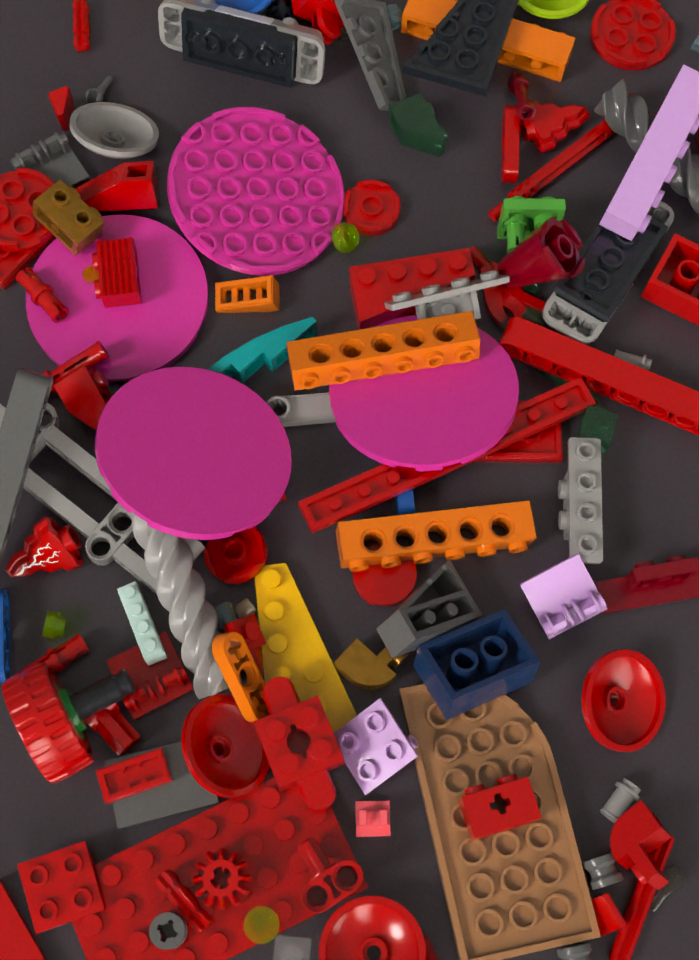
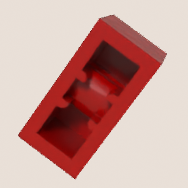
M512 774L497 779L498 786L485 789L484 784H479L464 790L466 796H462L458 800V804L471 842L536 822L542 818L528 776L518 779L517 774ZM495 797L498 802L505 801L506 807L501 811L502 815H500L498 809L491 810L490 805L495 801Z

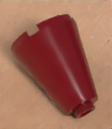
M552 217L542 223L498 263V272L502 275H508L510 282L505 283V285L514 288L573 278L580 274L584 268L585 257L580 259L578 249L582 248L583 245L571 224L564 219L558 221L556 220L557 217Z

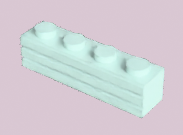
M134 581L118 588V594L147 665L150 666L168 658L137 582Z

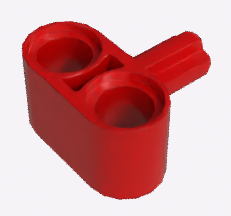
M310 837L298 845L297 851L313 875L301 892V901L307 911L312 913L325 912L361 886L363 872L357 862L342 860L331 865L314 837ZM350 866L356 871L357 882L353 886L343 887L338 883L337 873L342 867ZM315 886L323 887L328 894L326 903L319 908L312 907L307 900L308 891Z

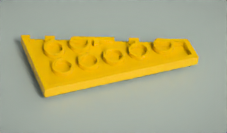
M287 564L264 565L259 574L255 576L259 626L266 641V645L261 646L265 684L274 677H286L294 684L301 702L318 695L332 731L335 733L355 718L357 714Z

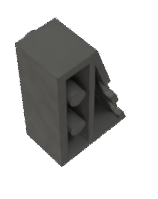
M449 559L428 577L376 630L392 658L417 650L418 645L473 623L483 615Z

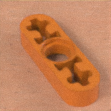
M237 632L218 634L212 642V653L243 717L248 722H254L270 715L263 698V689L266 684L244 638ZM241 669H244L247 675L245 686L241 684L239 679Z

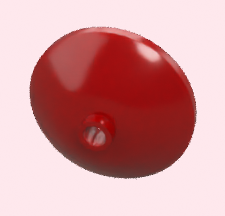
M618 649L602 655L588 671L583 684L581 700L583 717L592 736L607 749L618 752H633L646 746L660 729L666 707L665 688L656 666L645 655L634 650Z
M217 694L197 703L190 710L183 725L181 743L186 765L194 779L210 793L225 798L244 796L257 789L267 776L270 764L254 722L245 720L233 695Z
M363 896L343 904L328 919L320 937L318 955L319 960H371L368 955L369 949L373 946H378L381 950V956L377 960H426V943L417 920L404 906L386 897Z

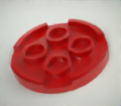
M610 0L605 4L602 3L596 10L591 23L590 38L596 52L609 64L625 70H645L661 63L670 53L676 37L675 22L673 19L671 20L668 13L661 7L662 4L657 0Z
M17 168L16 171L0 175L1 250L10 252L29 251L42 246L54 236L32 215L33 201L55 184L44 173L30 168Z

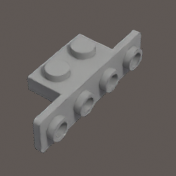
M498 270L487 271L480 274L481 279L470 281L469 277L458 278L451 281L452 286L440 288V284L429 285L421 288L422 293L411 295L410 291L392 295L393 300L386 301L384 304L385 308L391 311L415 306L418 320L472 311L475 320L481 318L476 291L509 283L510 279L508 275L499 274Z
M571 437L568 440V471L564 479L559 480L558 498L563 499V510H560L558 515L559 530H564V540H569V558L578 553L583 563L601 564L603 561L601 440L599 438Z

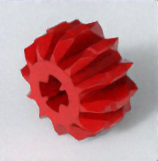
M219 847L218 860L215 859L211 851L205 852V856L210 864L206 866L204 863L197 861L195 867L204 871L203 876H192V882H203L204 886L195 891V895L200 897L209 892L210 894L205 900V906L211 907L216 897H218L219 910L226 909V897H229L234 906H238L240 902L235 892L238 891L246 896L250 892L247 888L240 886L241 881L249 882L253 880V875H241L240 871L250 865L248 860L241 861L235 865L240 854L237 850H234L229 859L226 860L227 852L225 847ZM221 868L222 872L226 873L229 870L231 876L227 879L229 885L224 889L223 885L219 884L216 887L214 881L218 878L216 872Z

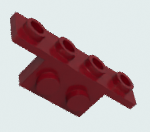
M685 555L670 557L666 559V563L654 564L653 560L643 561L635 564V568L626 577L597 581L595 583L599 594H601L607 605V610L601 612L602 614L699 598V561L697 557L686 559Z

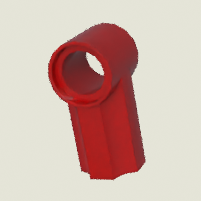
M114 703L89 716L84 721L93 731L97 730L109 747L121 757L135 747L142 737L119 711L121 708L118 704Z

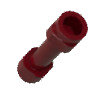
M520 72L513 73L509 77L508 87L510 92L516 95L518 101L515 106L516 113L521 120L530 121L536 116L537 107L535 101L528 97L526 91L529 87L528 80Z

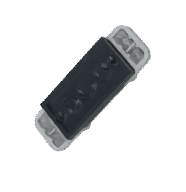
M164 0L159 6L160 39L168 48L183 52V61L289 88L292 87L294 81L313 85L319 83L323 77L325 44L322 32L298 25V22L293 18L288 17L281 21L217 5L214 0Z
M660 201L657 208L651 206L647 214L652 216L646 230L644 233L638 231L632 241L598 223L579 251L580 259L585 257L583 271L573 278L559 280L554 292L546 302L543 309V318L547 325L556 332L583 344L595 341L672 225L674 212L670 206Z

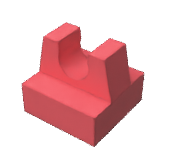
M355 801L356 837H390V801Z

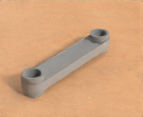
M329 392L274 396L267 401L272 410L282 408L286 411L283 415L277 416L283 427L336 422L330 406Z

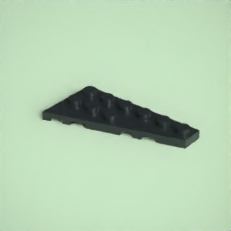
M459 0L436 26V31L427 41L424 40L418 47V52L412 59H408L405 62L402 73L486 97L519 0Z

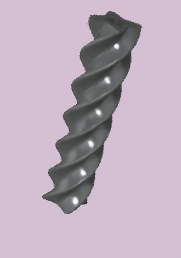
M624 78L602 95L601 101L593 110L598 115L605 117L609 127L615 133L624 136L630 148L636 153L657 115L649 113L647 102L642 96L628 93ZM689 146L682 159L676 157L673 165L678 168L669 184L676 193L688 198L691 207L699 214V155L691 154Z

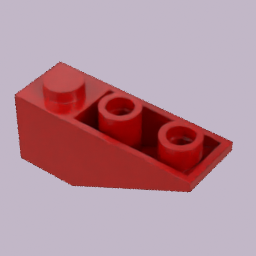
M154 161L124 162L75 188L80 194L81 200L89 207H94L97 211L158 208L160 189Z
M83 366L56 383L54 387L67 411L97 431L101 414L112 396L107 389L109 385L108 380L102 371Z

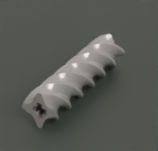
M132 511L130 513L127 512L133 519L132 531L138 544L145 549L144 561L150 575L157 580L158 599L162 606L170 612V630L174 637L182 643V661L186 668L195 674L193 688L198 699H202L228 689L229 687L212 653V642L218 634H221L217 631V614L214 607L204 599L205 583L201 575L192 568L193 553L190 546L180 537L163 533L148 526V522L138 517ZM239 674V679H240V682L242 683V678H241V675Z

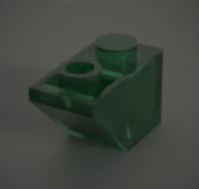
M421 93L389 105L388 123L401 145L438 157L444 155L445 144L448 141L447 132L443 125H438L431 103H426Z

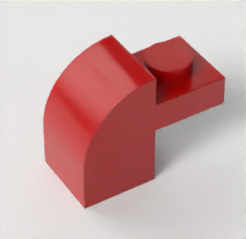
M640 800L624 812L613 826L610 836V847L613 857L625 869L629 870L631 868L643 885L648 882L654 888L660 890L669 883L650 853L669 840L671 835L653 810Z

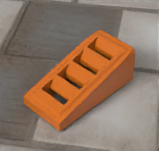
M273 275L215 283V311L217 313L280 311L279 283ZM256 290V299L252 300V291ZM264 290H267V298H264ZM227 291H231L232 302L227 303ZM239 291H243V301H239Z

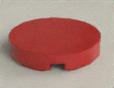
M376 179L362 180L352 189L350 187L346 191L343 203V218L347 225L356 233L366 236H379L390 231L397 224L401 213L400 197L386 182Z
M256 526L233 533L232 536L227 538L209 540L203 550L204 562L211 574L216 579L228 584L243 583L255 577L265 565L268 555L266 539Z
M375 543L367 547V549L376 551L380 549V545ZM413 560L401 561V565L391 568H383L381 564L369 565V568L363 571H352L353 585L358 595L374 606L394 607L404 602L413 592L417 579L416 564Z

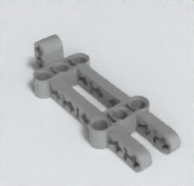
M47 403L44 415L51 416L52 420L48 425L40 427L31 461L47 445L115 499L111 494L110 487L99 472L96 459L59 430L60 422L56 410L51 404ZM0 404V428H1V424H2L3 417H4L5 410H6V408H5L4 406H2L1 404ZM30 468L28 469L23 488L87 539L85 548L89 559L93 563L104 566L115 561L157 594V580L148 572L144 559L126 546L134 537L132 523L124 531L114 528V522L120 517H126L131 522L133 521L125 508L117 503L99 524ZM182 538L190 546L194 561L205 547L197 539ZM101 541L107 542L110 545V550L107 554L97 556L92 552L96 543Z

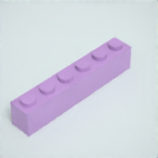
M683 64L599 225L630 241L633 240L638 231L644 233L652 218V216L647 214L650 207L657 208L665 191L660 189L663 182L670 183L678 168L673 165L676 157L683 158L691 143L686 140L688 134L694 135L699 127L698 71Z

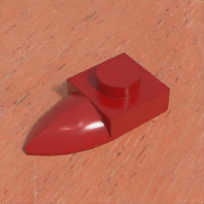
M255 614L223 625L226 633L237 632L244 638L263 677L261 646L266 645V641Z

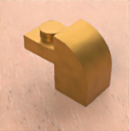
M357 638L334 662V667L355 687L370 691L379 690L395 681L396 674L389 667L393 665L397 668L409 653L392 658L385 647L376 656Z

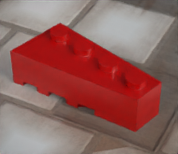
M458 249L349 267V286L358 330L372 328L409 314L411 316L416 315L415 306L395 311L386 309L384 302L393 300L392 295L410 291L411 295L422 293L421 288L440 284V288L452 286L451 281L458 278L469 277L470 281L474 280L475 271L470 249Z

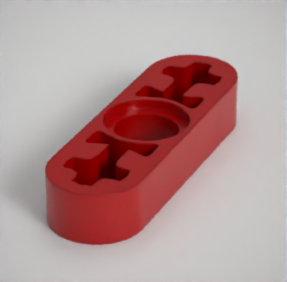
M504 105L502 119L501 182L517 184L519 173L520 117L516 113L515 106Z

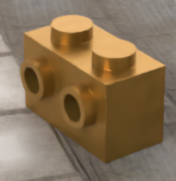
M61 179L33 201L32 215L75 256L102 235L104 221L101 214L94 207H89L84 203L77 190L72 186H67Z

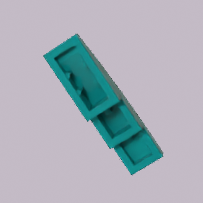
M310 317L279 327L252 339L225 355L207 370L226 375L230 378L235 376L241 383L245 382L264 364L274 372L289 359L286 342L313 338L317 334V321Z

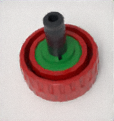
M45 662L33 665L2 683L3 697L16 730L33 762L48 782L57 783L78 773L94 762L93 750L85 732L86 724L84 719L122 700L127 694L131 693L132 695L135 693L136 688L126 669L122 668L119 670V673L111 674L72 695L67 688H63L51 667Z

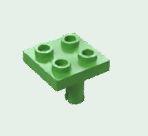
M522 196L504 198L497 226V239H507V254L546 220L552 217H557L556 220L558 221L563 220L566 211L565 199H556L550 196L540 199L524 198Z

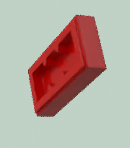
M162 747L95 770L106 805L173 782Z

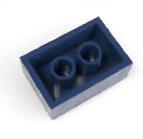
M504 609L418 645L413 666L445 719L449 720L532 683L540 665V660Z

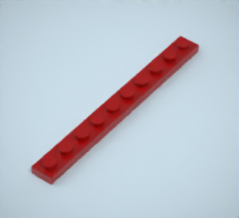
M579 377L518 404L513 422L505 435L490 450L465 464L459 462L444 466L443 470L415 471V468L398 465L391 467L382 464L299 501L298 507L313 534L594 408L596 401L582 377Z

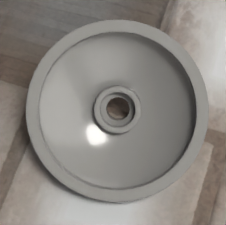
M111 102L89 103L77 108L70 118V131L76 140L88 150L104 157L114 159L137 158L152 151L158 143L159 130L154 121L141 111L126 105Z

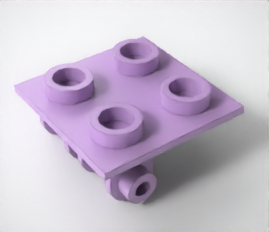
M578 553L520 583L548 639L607 610L603 597L599 594Z
M379 698L334 733L344 762L365 795L418 757L415 750L419 746L417 740L412 735L405 736L382 698Z

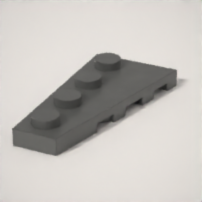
M334 0L378 109L402 113L408 108L386 2L376 0Z

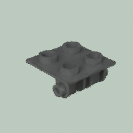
M57 132L53 133L54 135L45 139V142L39 140V145L34 146L32 144L30 145L31 149L28 148L19 154L16 152L15 157L10 160L15 170L17 168L34 169L44 173L55 183L61 179L67 186L73 187L90 178L69 146V141L64 132L59 134Z

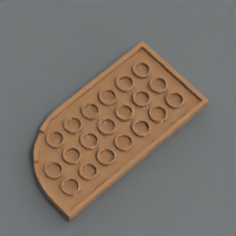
M425 684L399 689L408 735L414 736L419 744L415 748L418 757L414 761L459 960H503L601 937L556 763L549 743L538 724L532 721L518 706V703L506 695L446 720ZM512 774H517L518 779L528 776L542 818L536 822L471 842L458 804V800L462 796H466L464 790L479 784H484L485 789L498 786L497 779ZM495 797V801L490 807L491 810L498 809L500 815H502L501 811L506 807L505 801L498 802Z

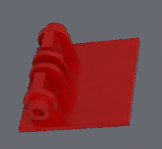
M166 631L158 634L168 657L160 662L148 666L142 656L139 645L106 660L112 674L119 673V670L122 668L126 669L136 688L134 694L131 695L129 693L122 699L126 708L129 709L133 720L194 690Z
M86 841L17 864L36 934L105 910L92 866L95 864L92 852L88 851Z

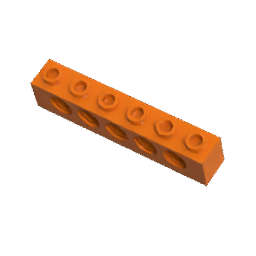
M472 311L286 342L295 391L331 384H343L366 378L372 379L395 373H406L424 368H436L460 362L466 363L480 358V336Z
M530 501L343 521L337 523L335 531L341 569L349 568L353 572L366 570L369 568V565L381 564L383 568L396 567L401 565V561L414 560L415 564H424L433 561V558L446 557V560H458L464 558L465 554L477 553L480 557L494 555L497 553L496 550L509 549L510 553H518L528 550V547L537 538ZM492 525L503 527L506 535L499 536L495 534L492 530ZM466 528L474 533L475 539L469 540L464 538L460 533V529ZM428 533H439L443 537L444 542H432L429 539ZM406 536L411 540L412 545L403 547L397 543L396 537ZM373 539L379 543L380 549L371 551L365 547L364 541Z

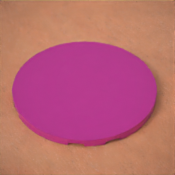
M234 107L214 112L212 116L205 118L201 122H196L189 128L173 152L167 175V194L172 214L181 231L191 244L206 257L221 266L244 274L259 276L280 275L308 265L325 251L333 240L342 221L345 193L342 176L336 161L322 146L321 140L303 124L300 126L292 120L285 118L286 115L259 107Z
M135 215L102 216L104 221L102 235L77 256L70 252L57 238L40 255L33 271L45 284L52 286L56 297L69 309V314L65 319L62 320L57 315L60 322H53L41 306H37L31 301V295L26 291V312L29 325L37 342L48 357L60 366L95 344V342L100 341L108 352L109 358L92 368L102 371L108 383L132 380L150 371L170 367L196 341L197 334L206 319L209 298L205 271L191 245L168 226L155 220ZM132 237L137 249L142 304L105 308L102 299H97L95 294L94 280H99V271H94L92 253L97 252V241L99 240L109 241L110 239L116 240L117 238Z
M417 315L392 319L374 327L418 319ZM477 327L480 336L479 359L466 363L460 362L436 368H424L406 373L378 376L372 379L354 380L343 384L329 385L330 406L336 420V425L342 435L352 446L367 457L391 467L398 465L415 468V471L443 470L444 466L459 462L465 464L478 458L495 446L505 435L513 422L518 405L519 381L516 369L505 349L498 345L499 343L493 337Z
M162 368L130 380L106 404L101 414L95 437V454L99 472L110 487L113 497L129 513L132 511L138 517L148 522V526L176 537L197 540L221 539L230 537L233 533L247 528H253L269 516L270 512L281 500L291 474L292 457L289 440L281 421L271 407L257 393L237 380L201 368Z

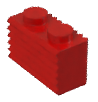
M123 237L116 240L97 241V252L92 253L94 271H99V280H94L96 298L102 299L105 308L142 304L138 257L134 239L132 237Z

